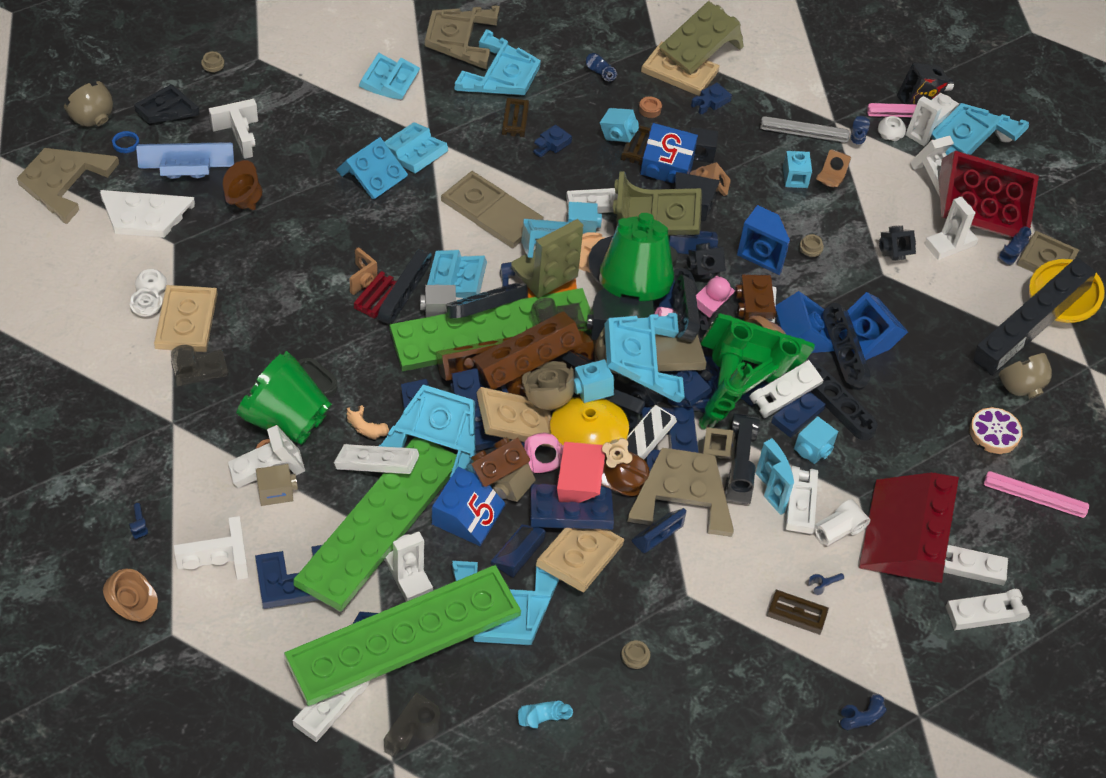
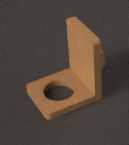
M831 149L823 170L818 174L816 180L829 187H838L844 180L851 156ZM834 157H839L843 160L844 165L842 169L835 170L831 167L830 163Z
M717 162L699 167L690 172L691 175L719 180L720 175L724 186L719 182L718 190L723 196L728 195L730 178Z
M359 247L355 249V263L361 270L350 277V293L353 295L364 287H368L377 276V262ZM361 257H362L363 259H365V261H366L367 264H368L367 266H365V264L363 263Z

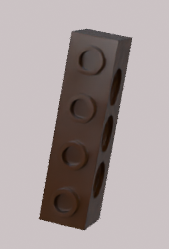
M562 311L473 357L481 379L490 389L494 390L583 344L575 321Z
M512 337L436 351L440 377L446 381L452 380L453 373L477 369L473 357Z

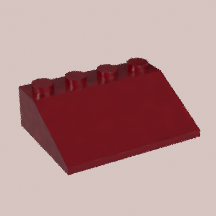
M955 150L943 157L939 174L941 218L947 219L953 200L962 197L975 211L971 223L972 227L1013 238L1014 235L1019 233L1020 228L1024 226L1031 228L1039 175Z
M931 472L876 479L869 514L870 523L866 529L859 568L942 583L959 477Z

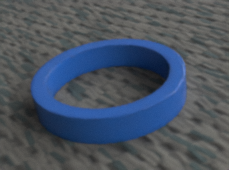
M130 131L120 132L112 139L113 148L120 153L133 152L136 150L137 145L140 144L137 134ZM129 136L136 140V143L128 148H121L116 145V141L121 137Z

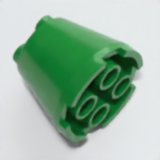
M641 213L636 217L619 219L616 231L600 266L599 280L601 285L615 296L621 297L622 294L639 297V301L655 300L667 295L674 281L668 228L655 220L654 216L649 213Z
M286 351L283 355L279 354L257 378L256 384L249 393L250 397L248 395L244 396L236 414L245 421L266 430L277 425L291 441L302 445L310 436L311 429L314 426L317 428L325 419V413L329 410L332 403L329 402L296 358Z

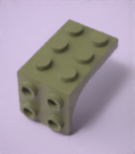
M708 1L668 37L659 48L663 54L691 75L726 42H730L739 50L744 47L743 35L740 29L741 24L734 16L730 17L720 5H714Z
M620 171L619 179H615V193L618 194L617 200L613 201V212L617 214V226L621 218L636 217L641 213H649L654 216L655 220L668 228V235H700L701 188L642 189L632 185L627 180L625 171Z
M578 219L536 240L533 258L525 254L512 261V270L527 284L537 298L578 277L584 226Z

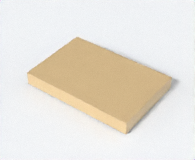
M661 41L643 64L641 72L700 96L701 91L708 87L719 72L720 65L706 60L690 75L660 51L659 46L663 43Z
M166 285L154 341L155 349L207 352L217 299V288Z
M480 387L477 391L485 434L503 438L508 437V439L518 437L523 442L534 434L543 432L550 434V420L552 417L550 410L535 407L524 396ZM541 444L542 446L554 448L550 444Z
M565 528L538 558L536 566L584 593L623 546L625 539L607 529Z

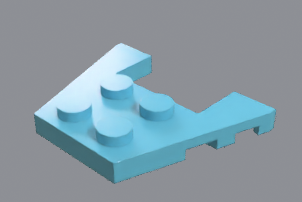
M486 29L479 41V48L490 49V52L497 53L494 61L484 77L462 71L455 82V90L525 95L540 68L541 60L520 48L514 49L508 45L507 40L503 38L497 39L493 36V32Z
M961 103L933 130L931 137L935 140L951 136L954 144L945 152L946 155L955 150L971 155L995 130L1016 141L1029 128V122L1025 120L1015 121L1010 119V116L1003 114L1001 116L993 115L988 110Z
M668 313L667 316L660 317L658 314L649 315L648 318H637V316L608 318L604 324L607 367L680 403L684 399L683 378L658 372L655 334L675 338L679 333L677 313Z
M422 385L403 411L401 418L391 428L388 436L379 446L404 448L407 436L411 435L458 450L450 477H452L457 467L468 471L466 466L472 463L470 457L475 455V401Z
M453 561L452 571L455 581L477 573L478 562ZM536 566L535 591L510 590L521 609V616L474 635V642L532 645L559 579Z

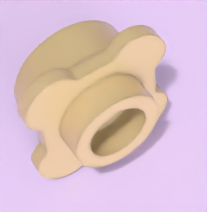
M615 439L603 444L602 451L606 453V464L609 467L613 468L617 464L623 462L628 464L632 461V454L628 452V441L626 439ZM615 451H619L620 454L616 455Z

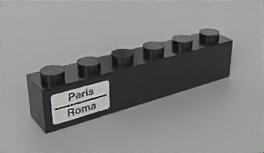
M1076 257L977 345L973 361L993 376L1091 288L1096 271Z

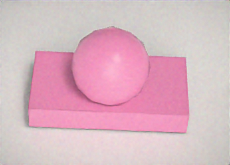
M718 276L712 278L696 295L698 309L709 318L735 292L730 287L727 279Z

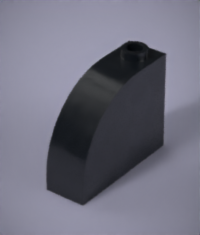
M602 288L594 298L592 314H587L586 329L591 330V340L598 339L608 318L629 316L648 318L649 315H653V300L639 301V297L625 294L618 297Z

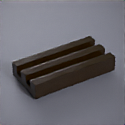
M507 98L502 135L510 132L511 136H516V133H519L520 137H525L529 100ZM511 104H515L512 126H508ZM524 105L521 127H517L519 107Z
M639 125L638 131L631 141L626 143L621 154V160L625 161L628 158L630 163L639 161L638 165L642 166L648 139L641 155H638L646 134L650 135L651 128ZM638 131H640L641 135L633 153L629 152Z
M776 589L767 617L821 635L829 607ZM778 601H781V602H784V603L793 605L794 608H793V607H790V606H788V605L779 603ZM805 610L810 611V612H813V613H816V614H819V615H821V616L819 617V616L813 615V614H811V613L805 612Z

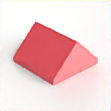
M564 442L557 486L559 502L581 503L600 495L605 453L602 451L603 445Z

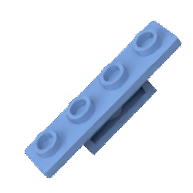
M233 143L138 144L136 147L138 167L160 168V176H167V178H179L181 175L201 178L209 175L210 167H231L234 165Z

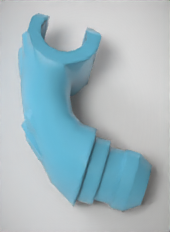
M562 701L524 705L518 710L519 725L538 728L539 723L547 720H567L572 716L573 709L569 704H564Z

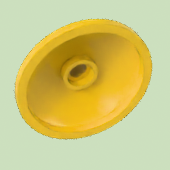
M1057 259L1041 265L1031 277L1029 284L1030 298L1073 260ZM1097 273L1091 288L1056 318L1055 321L1064 323L1080 322L1090 318L1099 310L1105 292L1103 282Z
M581 396L573 397L564 406L555 409L550 420V434L554 435L563 446L564 442L603 445L615 439L624 438L627 440L629 433V423L624 411L617 404L603 398L584 403Z

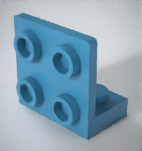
M381 137L351 156L336 169L342 177L349 172L351 175H355L372 199H376L408 175Z

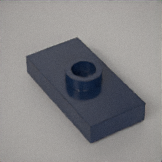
M696 370L664 371L665 374L683 378L684 399L690 406L712 392L711 387Z

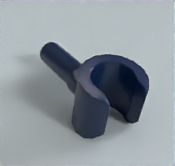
M512 262L501 264L500 277L502 278V286L508 285V277L515 276V272L511 268Z
M140 503L134 504L136 521L129 524L134 539L148 534Z
M839 573L828 578H824L820 574H814L810 576L808 585L820 584V586L814 588L813 593L821 595L826 586L843 580L844 574Z

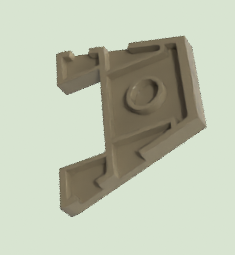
M491 6L489 10L473 7L472 11L460 12V8L433 10L425 37V46L487 69L490 49L469 46L474 23L497 25L500 6Z
M44 148L17 177V181L20 187L37 201L43 202L51 213H56L63 223L68 224L79 211L78 203L62 196L85 170L108 178L119 165L118 157Z
M662 448L649 473L648 479L645 481L629 513L627 522L652 525L655 499L710 507L708 534L732 537L734 528L715 455Z

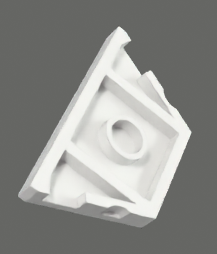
M101 190L100 192L115 234L164 238L171 231V228L183 219L182 214L188 208L192 209L195 206L194 197Z

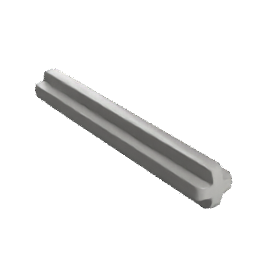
M767 116L762 117L760 124L762 130L844 143L848 142L850 135L848 129Z

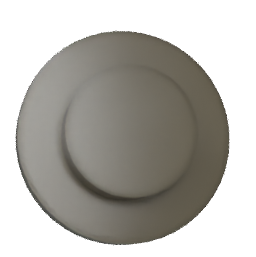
M214 51L206 53L201 62L203 69L209 72L220 71L225 65L223 57Z
M810 234L801 240L799 247L803 254L816 257L823 252L824 245L819 236Z
M634 640L623 647L621 657L628 667L640 669L648 664L650 651L646 644Z

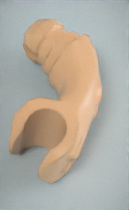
M362 405L358 406L357 412L351 411L350 407L347 408L348 423L358 433L373 440L380 438V436L388 435L389 428L387 424L381 423L377 425L363 420L364 407Z

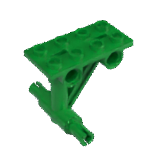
M718 314L701 339L702 346L713 349L712 359L720 367L718 388L705 406L706 412L699 420L700 427L704 430L707 426L708 428H714L718 421L725 419L729 412L735 408V404L743 394L765 380L771 383L786 372L788 373L803 364L814 350L815 344L776 330L758 326L755 323L733 318L730 315ZM742 360L758 364L759 366L753 369L752 366L747 363L746 367L742 369L745 366V362H742Z

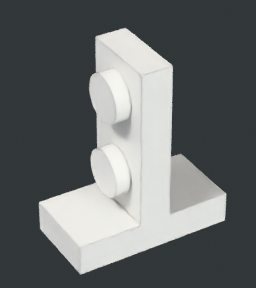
M939 93L932 100L923 96L918 100L906 136L925 146L929 142L934 128L943 122L958 107L959 103L942 93Z
M250 99L209 108L212 130L218 131L232 128L243 158L253 157L252 147H255V139L253 133H248V124L258 122L255 100Z
M951 136L931 140L910 162L914 170L926 168L939 197L942 158L947 156L945 152L954 144Z
M962 197L953 200L942 232L926 238L925 245L937 260L974 247L978 242V238L970 230L975 211Z
M277 425L267 429L270 443L228 462L233 483L238 488L257 480V468L288 464L289 469L296 475L305 472L300 450Z
M240 516L229 518L231 537L174 545L178 570L195 569L199 566L211 564L222 565L226 562L234 561L237 580L248 578Z
M420 532L401 536L393 542V551L386 556L384 561L407 602L433 591V586L424 572V539Z

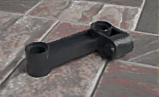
M733 414L730 430H733L735 433L736 443L734 460L725 482L724 493L726 501L751 503L754 489L755 465L749 461L751 440L757 439L760 417Z

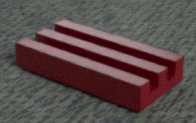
M381 271L354 302V309L375 319L378 316L383 301L397 281H394V277L390 275L386 277L385 273ZM388 286H391V288L380 299V301L375 305V307L372 310H370L371 306L379 300L382 293L388 288Z

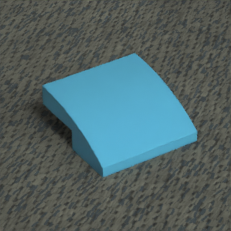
M378 52L361 79L359 87L385 97L403 99L418 74L420 67L403 58L395 62Z
M415 122L385 141V144L399 163L413 173H417L448 152L447 143L431 137L429 128Z
M459 250L436 251L427 285H455L456 297L458 298L479 294L487 265L485 255L461 256Z
M771 438L763 444L755 474L767 486L764 497L782 515L785 513L791 495L794 478L783 451Z

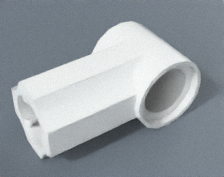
M850 499L841 504L834 514L816 523L814 532L817 540L821 544L828 546L849 533L851 535L859 534L869 525L870 519L855 501Z

